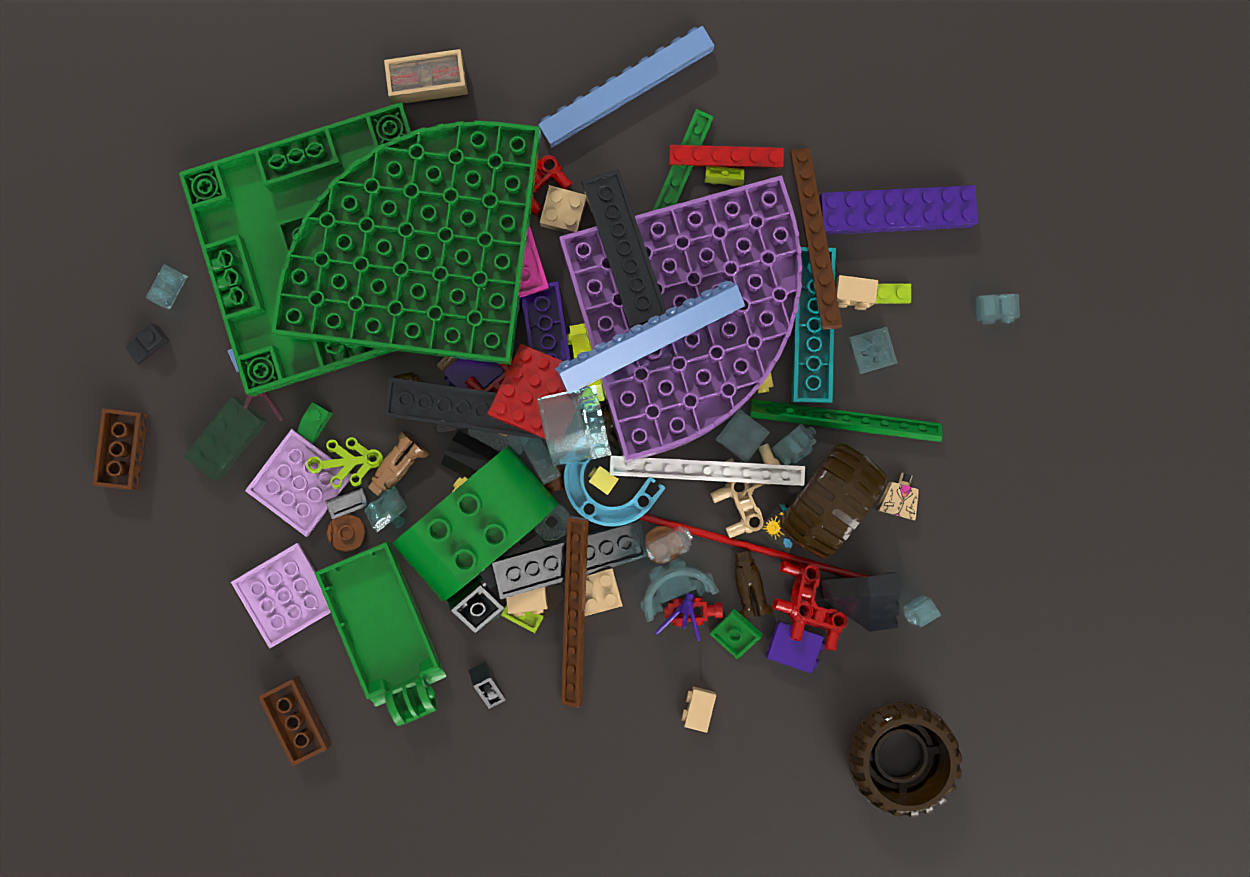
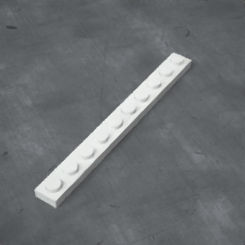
M611 456L610 475L804 486L805 466L642 458L625 463L623 456Z

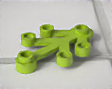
M350 437L346 440V447L349 450H356L362 456L354 457L339 446L336 440H329L326 444L327 450L332 453L335 452L342 458L321 461L318 457H310L306 462L308 471L313 474L319 473L322 469L343 467L330 480L331 486L334 489H338L342 486L343 479L354 466L363 464L357 473L350 476L351 485L359 486L362 483L363 476L370 468L380 466L383 457L378 450H367L355 438ZM353 441L355 445L349 446L348 443ZM332 443L336 445L333 449L329 448V445ZM376 457L377 460L375 462H371L370 458ZM317 464L318 468L312 469L311 466ZM355 477L359 478V481L356 483L352 481ZM339 480L340 483L338 485H334L333 481Z

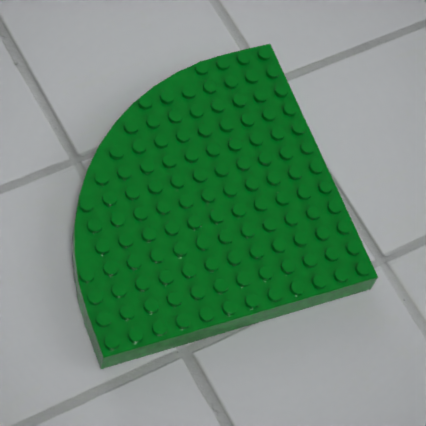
M461 121L450 124H438L430 128H420L401 137L398 136L386 144L383 143L375 147L363 158L354 161L316 199V203L307 212L301 221L302 224L298 232L293 237L290 250H288L284 267L281 270L271 333L281 337L511 365L541 138L540 127L492 121Z

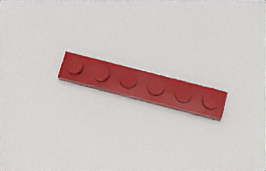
M669 146V165L783 168L784 148Z

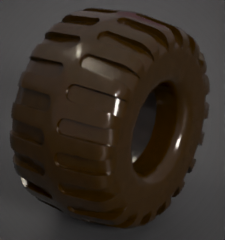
M838 443L818 465L780 518L779 526L798 546L821 559L829 558L847 540L872 507L886 484V474L867 455L846 443Z
M885 703L878 709H871L868 712V716L864 719L861 718L857 722V728L855 732L852 731L849 738L850 745L847 748L849 771L858 791L878 809L898 817H902V815H907L910 818L918 817V813L921 812L925 814L932 813L934 811L932 807L937 804L943 806L947 802L945 797L948 793L953 794L957 788L955 781L961 778L962 773L960 768L962 754L959 750V743L951 728L932 710L913 703ZM897 733L909 734L915 737L922 749V760L918 768L910 775L904 777H895L886 773L881 768L878 759L879 749L883 741Z

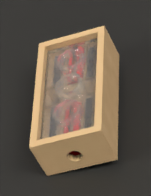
M460 49L384 60L388 95L392 105L400 102L405 104L468 94L464 60Z

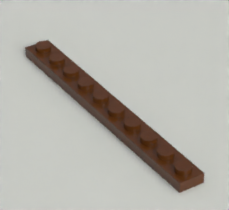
M810 148L791 150V161L821 329L841 328L842 320Z
M570 516L567 518L561 704L579 708L582 706L589 519Z

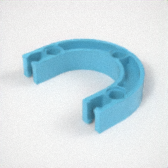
M588 430L571 452L565 466L564 485L567 496L577 512L593 523L603 526H621L632 523L649 511L665 490V487L659 484L660 490L651 497L645 493V490L650 482L655 483L656 480L649 477L635 497L622 506L607 507L596 502L586 489L585 471L592 458L605 442L598 438L597 445L589 451L584 445L590 436L593 437L594 434ZM580 450L587 452V458L583 461L577 458V453ZM641 496H646L649 499L646 507H641L638 504V499ZM589 503L595 507V511L591 515H588L584 510L585 506Z

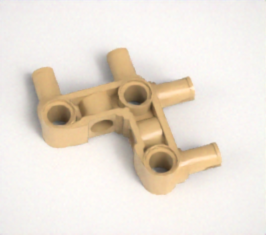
M768 443L758 447L764 464L780 465L779 460L774 458ZM732 458L724 462H734ZM727 482L725 487L710 493L714 503L728 497L733 498L741 516V522L725 528L729 538L744 532L749 534L762 528L764 523L760 509L756 507L752 492L755 488L765 484L742 482L744 489L741 492H736L734 490L736 482ZM752 517H757L759 524L753 528L749 525V520Z

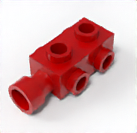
M693 597V609L695 607L700 608L698 614L694 613L697 625H704L703 621H708L707 617L710 616L723 618L722 602L707 605L706 600H702V597ZM683 598L671 599L672 602H668V607H664L665 619L669 618L674 613V609L682 604ZM684 613L678 614L670 623H673V626H682ZM688 614L687 622H692Z

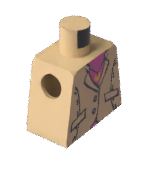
M901 473L899 483L889 482L876 510L915 520L918 489L910 487L912 476Z

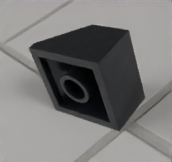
M478 576L474 577L447 599L450 610L474 633L504 609L489 587H483Z

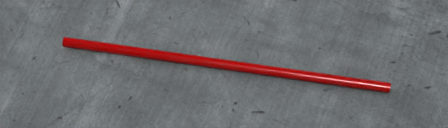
M644 514L639 518L642 521L667 526L671 529L796 564H813L821 571L846 578L869 577L864 574L739 539L729 538L728 536L657 516Z

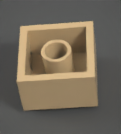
M549 185L540 219L541 227L568 234L578 232L587 202L586 195Z
M839 275L835 279L839 307L847 308V306L851 305L855 306L857 310H866V308L874 305L876 302L878 280Z
M613 567L586 575L585 616L622 606Z

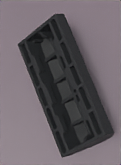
M459 430L446 450L441 465L469 479L500 452Z

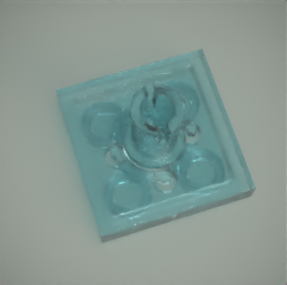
M887 327L849 338L859 374L897 364Z
M393 486L385 491L376 501L371 502L365 509L372 528L378 532L389 522L395 528L401 527L405 520L399 514L406 510L407 506L399 490Z

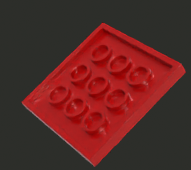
M520 344L487 414L490 417L561 445L587 386L568 394L564 390L555 370L563 361Z

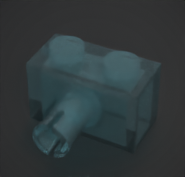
M800 424L775 444L771 450L784 465H789L791 462L796 464L803 456H807L813 450L811 446L817 442L814 439L816 431L811 426L805 428Z

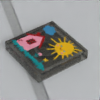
M780 500L764 521L762 528L758 531L789 554L796 545V542L779 526L780 518L789 506Z

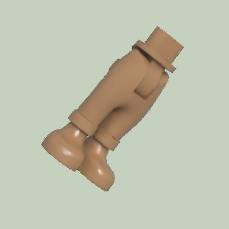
M405 431L399 434L398 446L396 445L378 467L375 477L371 478L372 482L368 488L379 497L384 491L387 492L390 487L400 481L415 462L414 459L426 458L429 455V452L422 445L415 443L408 454L396 465V462L405 453V450L415 442Z

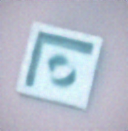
M738 409L715 438V441L742 462L747 463L770 432L742 410Z

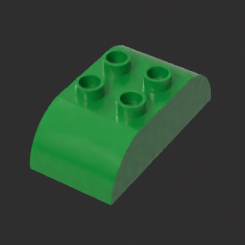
M508 445L392 544L436 596L444 602L538 525L558 506V502Z

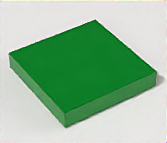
M733 609L709 633L737 660L763 635L736 609Z

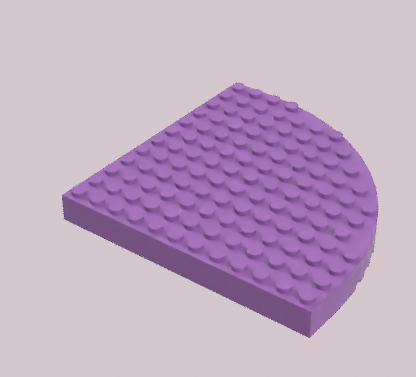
M782 175L635 216L666 310L672 307H679L683 305L684 301L691 298L695 299L701 296L702 292L713 290L724 281H731L737 284L745 306L600 379L625 463L682 446L713 430L730 418L751 398L768 377L781 356L792 331L802 286L799 232ZM592 227L560 236V248L590 348L593 350L597 344L607 343L613 340L612 338L615 335L625 334L631 328L629 327L597 228Z

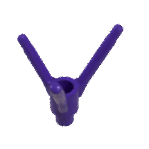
M686 593L685 600H682V604L655 631L656 635L681 612L684 613L682 629L686 628L689 614L697 641L701 640L694 616V603L692 602L694 595Z

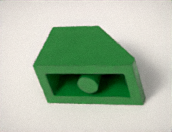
M312 402L302 417L297 433L314 444L333 413L320 404Z

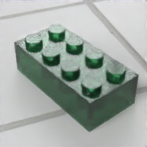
M231 396L183 457L212 481L221 480L268 420L241 398Z

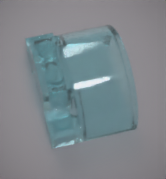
M595 385L581 388L571 394L563 392L537 399L548 451L554 466L611 455Z
M676 558L669 561V565L664 568L660 565L651 569L652 573H649L651 581L646 587L644 597L642 598L643 601L640 602L646 622L654 620L653 615H656V612L664 611L661 603L695 589L699 596L704 592H711L714 595L720 591L711 573L707 574L706 571L703 572L696 567L686 565L684 559Z

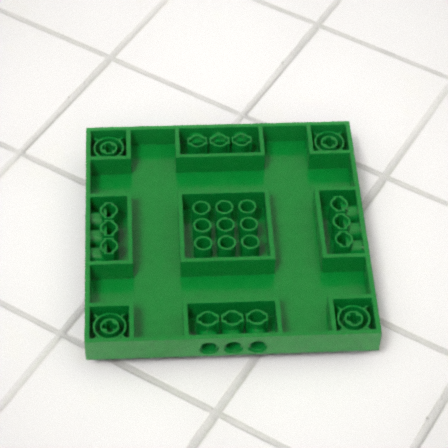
M402 102L179 172L246 395L255 396L395 351L281 337L272 334L271 330L281 270L284 267L288 250H290L293 237L302 224L301 221L316 203V199L328 188L327 186L337 176L345 172L354 161L363 158L375 147L383 143L386 144L398 136L401 137L412 132L407 112Z

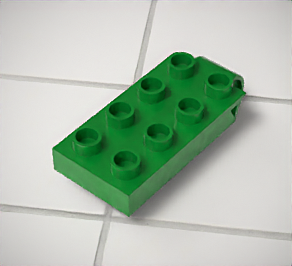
M385 542L314 572L366 698L370 699L375 707L386 703L388 712L397 726L404 725L437 711L435 691L430 684L447 676L391 542Z

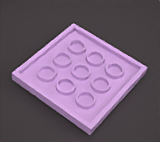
M291 429L245 491L304 536L308 537L328 511L325 500L340 495L349 483L352 473L349 472L343 479L342 486L338 489H334L331 486L330 480L343 467L322 469L316 474L310 473L306 466V462L310 457H318L321 461L333 459L299 435L295 430ZM313 464L311 468L316 469L318 468V465ZM339 480L333 481L334 485H338L340 483Z
M296 543L231 582L269 649L331 613L314 574L316 571L300 543Z

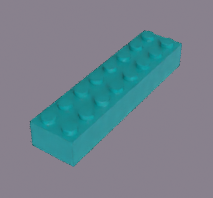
M801 247L802 286L798 310L792 329L791 403L829 404L832 403L834 329H821L807 247ZM828 248L835 282L836 248Z

